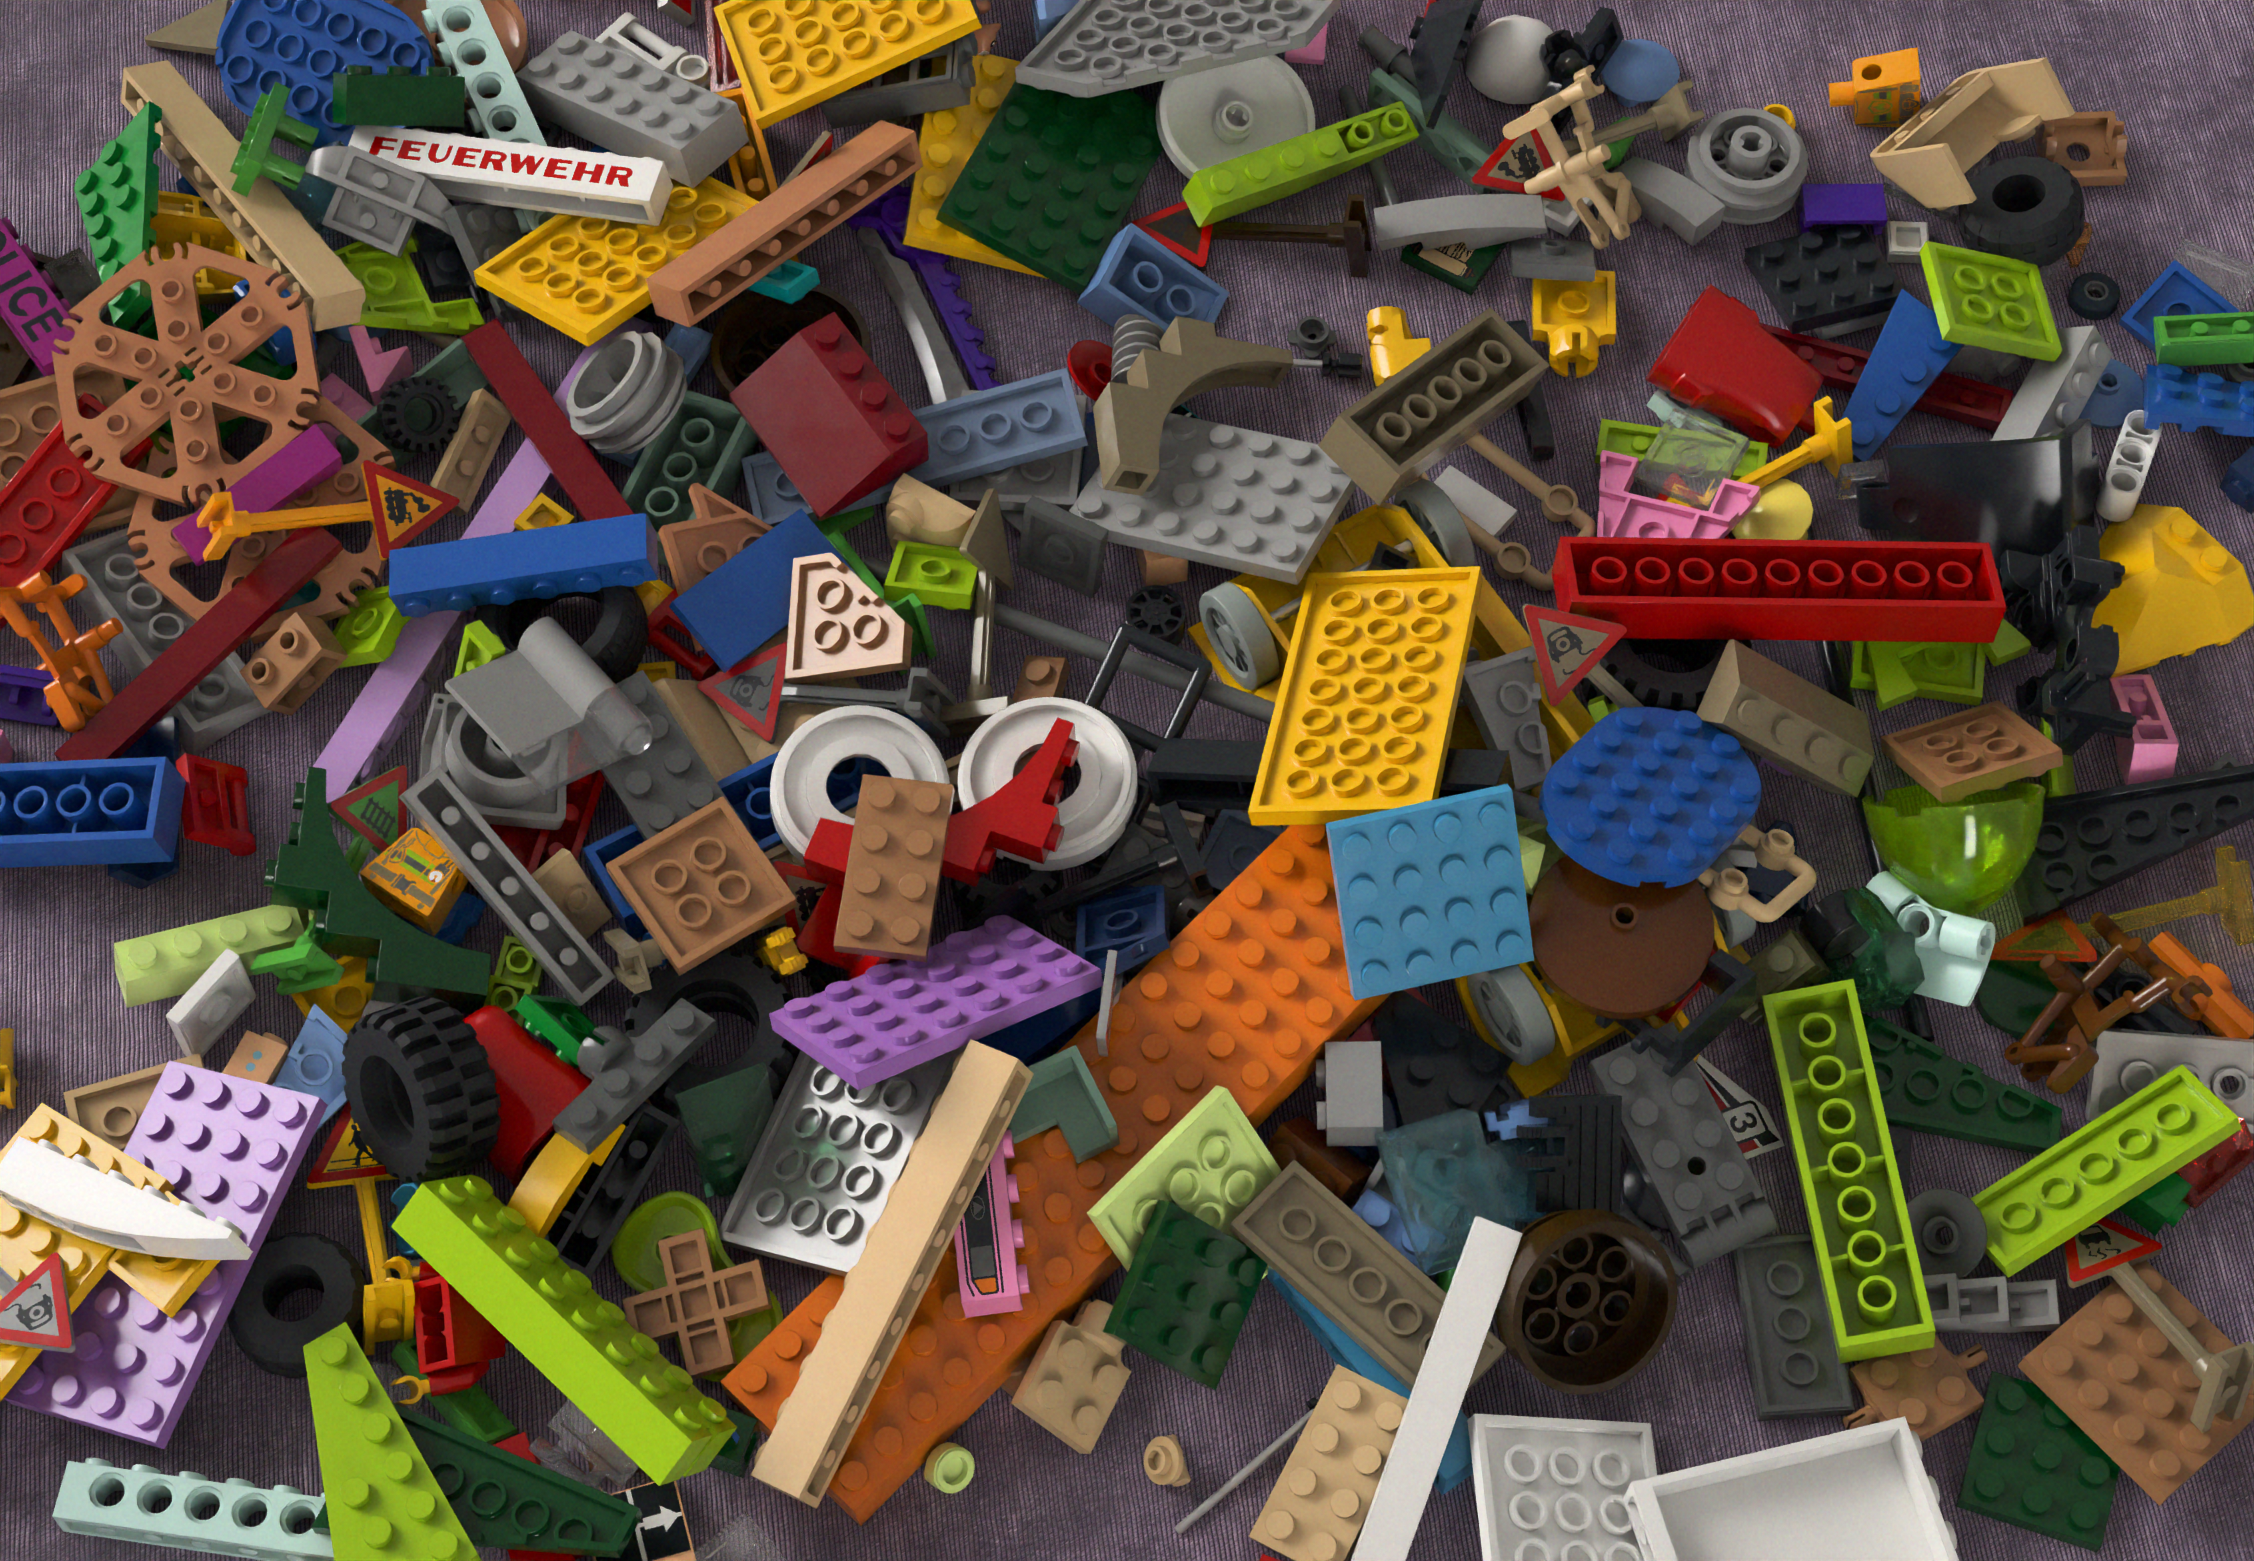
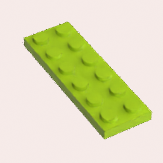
M2181 1064L1970 1198L1977 1205L1986 1222L1987 1245L1985 1254L2008 1278L2241 1130L2238 1116Z

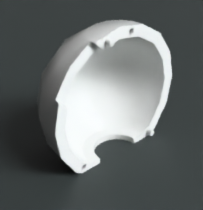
M1510 15L1494 20L1475 35L1467 51V77L1474 88L1490 99L1507 104H1530L1538 101L1549 82V75L1544 70L1540 61L1539 50L1541 44H1545V38L1552 34L1553 31L1541 20L1519 15Z

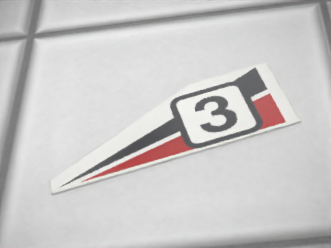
M1699 1055L1695 1064L1745 1159L1785 1146L1767 1108Z

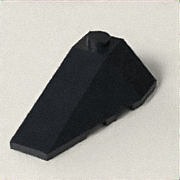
M1439 0L1430 4L1425 18L1418 15L1409 35L1410 39L1415 40L1410 56L1425 123L1428 128L1434 130L1469 41L1474 22L1478 17L1484 0Z

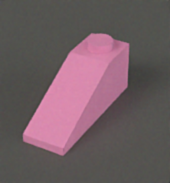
M2125 674L2109 678L2111 709L2132 713V716H2136L2137 719L2131 738L2114 736L2117 762L2125 784L2130 785L2172 778L2179 743L2151 674Z

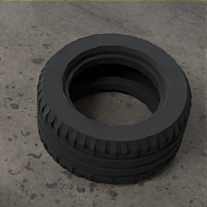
M624 585L605 587L592 593L577 591L558 594L550 599L536 597L515 600V602L508 605L488 604L476 606L473 621L481 620L491 633L496 634L501 639L506 648V655L518 649L519 641L530 621L544 607L561 599L584 597L598 601L601 604L600 620L593 635L581 648L615 684L636 672L645 654L648 643L647 636L649 635L648 619L644 605L634 587Z

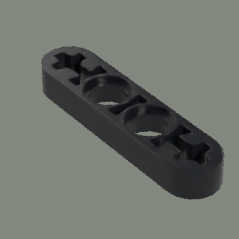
M1507 321L1506 323L1532 347L1526 321ZM1539 380L1529 395L1516 404L1528 457L1531 462L1550 460L1554 457L1553 433Z

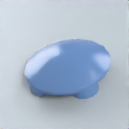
M1633 39L1625 40L1619 44L1601 73L1604 83L1617 95V101L1625 107H1634L1639 103L1659 100L1678 83L1680 70L1677 59L1667 48L1654 41Z

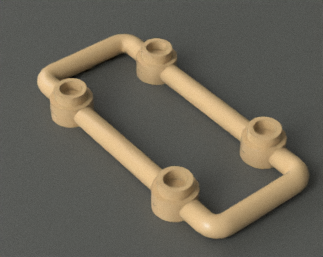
M1479 432L1460 445L1467 444L1542 500L1541 509L1548 520L1552 522L1568 520L1581 530L1576 537L1597 536L1595 521L1577 506V495L1570 487L1561 484L1551 487ZM1424 472L1423 474H1421L1419 477H1417L1415 480H1413V481H1412L1411 483H1409L1408 485H1410V484H1412V483H1414V482H1416V481H1418V480H1420V479L1429 480V478H1428L1426 472ZM1459 511L1472 542L1494 558V568L1500 577L1506 580L1521 578L1539 591L1554 589L1552 578L1553 565L1546 574L1541 573L1530 564L1531 556L1525 546L1517 542L1503 544Z
M1749 824L1738 838L1755 849L1754 855L1756 860L1770 870L1781 871L1785 869L1797 878L1767 904L1761 903L1748 893V879L1743 872L1737 869L1726 868L1718 873L1709 867L1696 880L1709 888L1708 897L1716 906L1725 910L1739 909L1759 922H1773L1813 889L1817 882V875L1812 866L1794 854V839L1789 833L1780 829H1773L1765 834Z

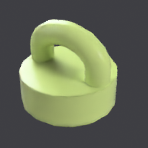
M946 1442L940 1444L932 1450L927 1458L924 1478L944 1493L953 1494L959 1492L969 1484L975 1470L974 1458L968 1450L956 1443Z

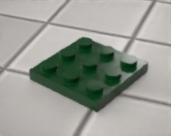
M1158 1200L1103 1332L1202 1387L1216 1390L1268 1264L1249 1247L1175 1204L1169 1201Z
M1992 1371L1988 1377L1983 1397L1984 1403L1980 1409L1956 1507L2097 1553L2102 1547L2120 1467L2036 1384Z

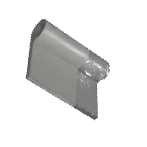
M553 617L540 618L530 625L523 633L516 651L449 679L445 683V688L543 795L631 754L638 755L644 752L653 740L654 725Z

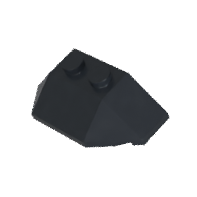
M645 1101L622 1122L626 1128L602 1166L600 1167L594 1162L591 1164L544 1238L557 1248L560 1259L571 1269L583 1273L589 1280L610 1250L615 1238L635 1207L681 1124V1121Z

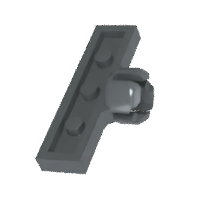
M681 998L644 1034L637 1038L628 1037L612 1026H601L594 1029L593 1034L605 1041L604 1045L602 1046L592 1038L586 1037L577 1053V1062L581 1073L593 1081L552 1120L555 1132L589 1155L718 1031L715 1019Z

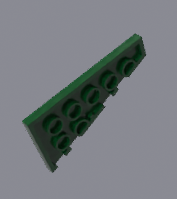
M393 1403L473 1546L611 1558L621 1557L643 1515L640 1508ZM326 1501L311 1526L315 1534L331 1535Z

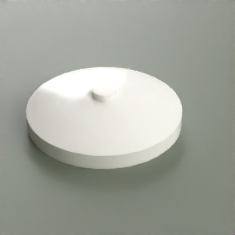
M1274 54L1165 80L1157 98L1156 125L1160 141L1168 157L1181 173L1188 179H1191L1196 171L1315 131V113L1308 90L1300 77L1286 62Z

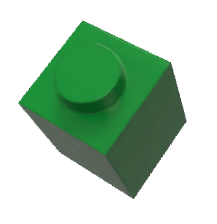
M2172 1173L2117 1209L2156 1236L2166 1223L2174 1228L2189 1209L2190 1205L2183 1200L2192 1188V1185L2176 1173Z

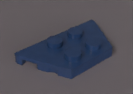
M1126 885L1112 891L1113 894H1104L1077 905L1076 955L1100 968L1103 982L1108 950L1118 951L1116 975L1170 948L1169 899L1164 885H1145L1141 887Z

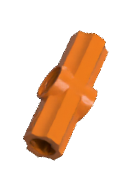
M2168 930L2161 932L2151 940L2148 946L2163 962L2186 979L2192 975L2199 976L2212 989L2213 994L2210 997L2205 996L2203 993H2198L2191 998L2189 1004L2195 1010L2192 1015L2184 1013L2173 1001L2172 995H2170L2173 1004L2181 1014L2192 1021L2201 1020L2217 1037L2254 1039V1013L2232 993V984L2228 976L2219 967L2212 963L2202 964Z

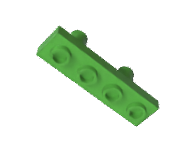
M275 82L270 95L261 93L237 151L238 154L230 169V172L237 175L231 190L247 197L256 177L260 178L262 175L296 191L305 172V166H300L271 152L272 148L269 145L271 140L277 137L309 153L320 129L314 128L286 114L287 110L283 108L291 88Z

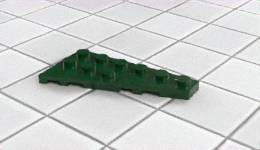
M1862 1013L1888 1123L1911 1126L1912 1131L2037 1155L2059 1143L2062 1119L2061 1108L2012 1083L2005 1085L1983 1074L1982 1068L1968 1061L1965 1065L1943 1054L1945 1049L1881 1017L1874 1019Z

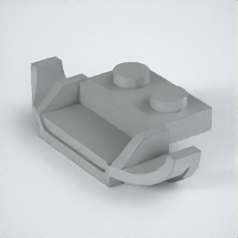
M352 145L324 147L311 153L304 173L330 182L333 186L337 187L321 223L323 226L398 258H401L416 221L429 224L453 236L443 214L453 206L443 195L442 191L427 177Z

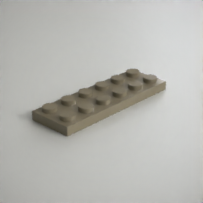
M1293 1160L1230 1223L1229 1230L1412 1392L1447 1293L1296 1160ZM1489 1330L1465 1395L1506 1352L1507 1346Z

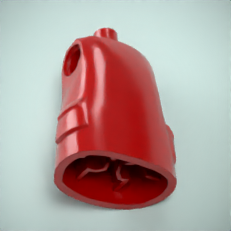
M1710 283L1694 302L1646 376L1645 381L1666 391L1670 397L1689 405L1693 409H1701L1730 423L1757 442L1769 443L1768 447L1778 449L1785 442L1795 426L1810 436H1814V407L1810 403L1823 383V375L1811 363L1797 355L1759 324L1760 318L1755 309H1750L1734 296H1727Z
M486 1005L463 1019L465 1023L472 1025L477 1033L476 1039L486 1049L489 1056L486 1059L490 1069H494L497 1080L494 1083L496 1093L500 1094L501 1107L498 1109V1115L501 1117V1126L496 1133L498 1136L496 1144L486 1159L496 1172L504 1174L511 1184L517 1188L534 1160L555 1135L556 1132L552 1120L579 1096L593 1080L582 1074L580 1067L574 1068L565 1063L554 1052L532 1038L501 1007Z

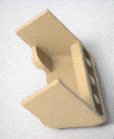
M2046 57L1980 68L1954 80L1871 152L1870 157L1879 172L1923 206L1929 209L1936 208L1938 211L1954 205L1973 203L1977 199L1964 174L2000 142L2013 140L2014 143H2021L2036 133L2035 127L2042 121L2071 117L2075 111Z

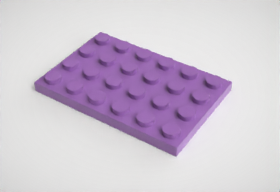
M997 915L987 919L983 926L970 931L952 933L945 938V941L929 947L927 962L900 959L890 964L872 966L866 970L865 974L849 981L831 983L825 988V991L813 996L792 999L784 1005V1008L769 1013L773 1031L854 1088L861 1090L969 1043L970 1039L978 1040L1102 987L1103 979L1100 968L1013 917Z

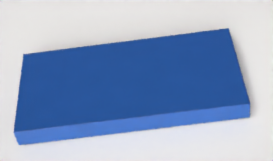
M800 508L673 600L669 607L720 669L726 673L788 627L793 558L832 552L853 572L854 570L803 509Z

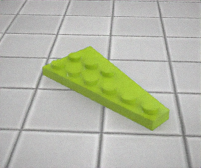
M344 1322L304 1345L303 1351L334 1561H482L348 1324Z

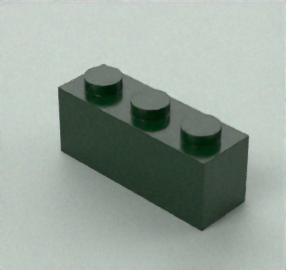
M347 65V72H333V122L344 125L464 127L465 77L451 75V67L426 66V74H412L411 66L388 65L387 73H372L371 65Z

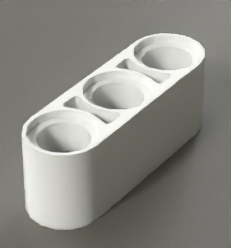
M2134 410L2126 416L2096 500L2098 513L2110 521H2126L2133 515L2163 429L2162 422H2160L2158 430L2144 429L2143 410Z

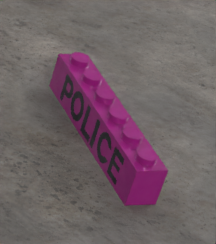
M6 216L0 219V315L44 377L55 374L52 351L68 355L62 353L55 346V339L67 342L72 340L75 332L67 330L62 324L63 319H73L67 313L72 307L66 298L58 301L54 295L58 293V290L53 280L45 270L38 273L35 267L39 264L33 252L26 243L21 246L18 245L16 242L19 239L18 233Z

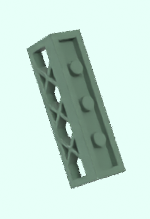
M1378 67L1370 73L1367 104L1375 110L1402 100L1419 133L1418 138L1413 141L1477 193L1486 194L1491 190L1471 185L1470 179L1493 153L1494 150L1443 109L1434 130L1426 127L1419 92L1414 86L1396 72L1389 76Z

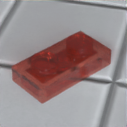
M2238 1117L2241 1130L2174 1172L2192 1185V1188L2183 1200L2190 1207L2196 1209L2254 1160V1141L2243 1118Z

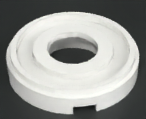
M1040 697L1011 704L990 716L969 739L961 756L958 769V792L962 811L992 796L1012 780L1017 763L1028 753L1037 751L1042 747L1057 717L1074 723L1076 740L1080 741V749L1076 758L1081 771L1079 786L1070 797L1055 806L1059 808L1060 825L1065 827L1057 852L1049 851L1044 865L997 849L996 856L1003 860L1005 856L1015 861L1030 864V869L1063 870L1084 864L1104 853L1125 831V823L1132 812L1134 803L1136 804L1138 794L1137 768L1133 751L1123 732L1110 718L1097 709L1079 701L1059 697Z
M854 705L823 712L809 719L791 734L780 749L772 769L770 809L778 835L788 850L801 863L805 865L803 856L820 817L854 825L855 818L840 813L831 804L826 792V782L831 771L842 761L853 757L870 758L881 763L893 778L950 784L947 767L939 749L918 725L904 716L887 709Z

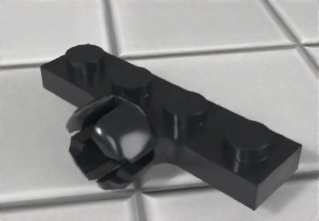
M1600 7L1592 20L1586 25L1582 35L1576 32L1573 34L1574 37H1572L1570 31L1562 29L1553 32L1545 38V44H1541L1539 50V57L1544 70L1549 75V82L1537 103L1575 82L1573 77L1575 72L1589 65H1593L1595 71L1591 73V80L1593 83L1596 81L1624 38L1614 9ZM1571 106L1556 113L1551 119L1558 135L1561 134L1573 116Z

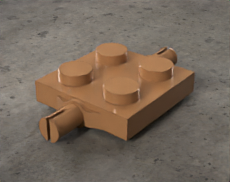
M1935 1335L1933 1348L1870 1358L1850 1368L1849 1379L1862 1395L1864 1407L1843 1418L1846 1430L1905 1416L1910 1431H1915L1920 1441L1923 1442L1978 1411L1983 1406L1984 1399L1968 1379L1967 1371L1988 1361L1986 1351L1984 1349L1981 1351L1982 1346L1976 1343L1955 1356L1944 1347Z

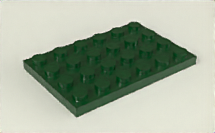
M1015 80L942 204L936 220L1081 295L1163 150L1156 125V104L1127 89L1090 98L1073 97L1058 91L1036 89L1030 85L1016 83Z

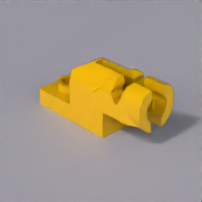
M1377 307L1370 310L1367 314L1368 323H1366L1371 348L1370 357L1373 378L1378 387L1431 349L1430 338L1414 339L1407 322L1406 313L1398 307Z

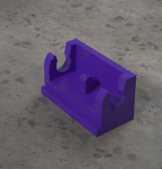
M1802 184L1796 204L1800 235L1809 232V227H1812L1813 224H1871L1872 234L1882 235V227H1886L1887 223L1883 184Z
M0 664V719L60 728L61 723L54 710L47 705V697L43 691L46 685L55 680L51 672Z

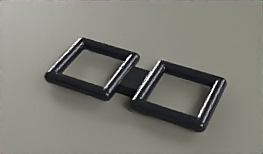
M1124 623L1117 628L1083 703L1102 712L1119 727L1131 746L1137 768L1145 749L1156 753L1162 738H1182L1213 671V666L1210 661ZM1129 644L1192 672L1162 737L1100 708ZM1075 761L1074 765L1079 767V764ZM1065 766L1060 778V780L1064 781V784L1072 767ZM1137 775L1136 804L1134 803L1132 812L1125 823V830L1131 821L1139 826L1141 825L1153 800L1149 780ZM1122 835L1111 846L1106 858L1099 855L1080 866L1098 874Z

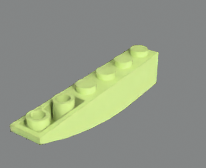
M269 905L114 943L115 972L126 1007L129 1008L186 994L226 948L240 956L248 976L255 975L250 971V968L256 956L293 947L298 937L304 935L316 910ZM385 906L389 911H391L394 914L393 910Z

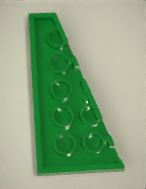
M151 101L147 102L115 140L109 141L104 146L100 158L90 169L84 170L78 176L74 186L102 284L144 250L149 254L150 248L156 244L157 231L150 228V217L154 218L158 213L160 167L153 163V155L161 147V135L154 130L155 122L158 123L162 119V108ZM143 281L135 282L108 303L113 324L128 331L153 302L148 283Z

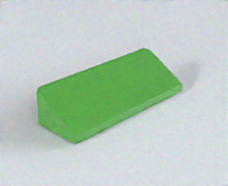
M2254 311L2157 316L2153 319L2158 365L2166 363L2175 366L2254 362Z

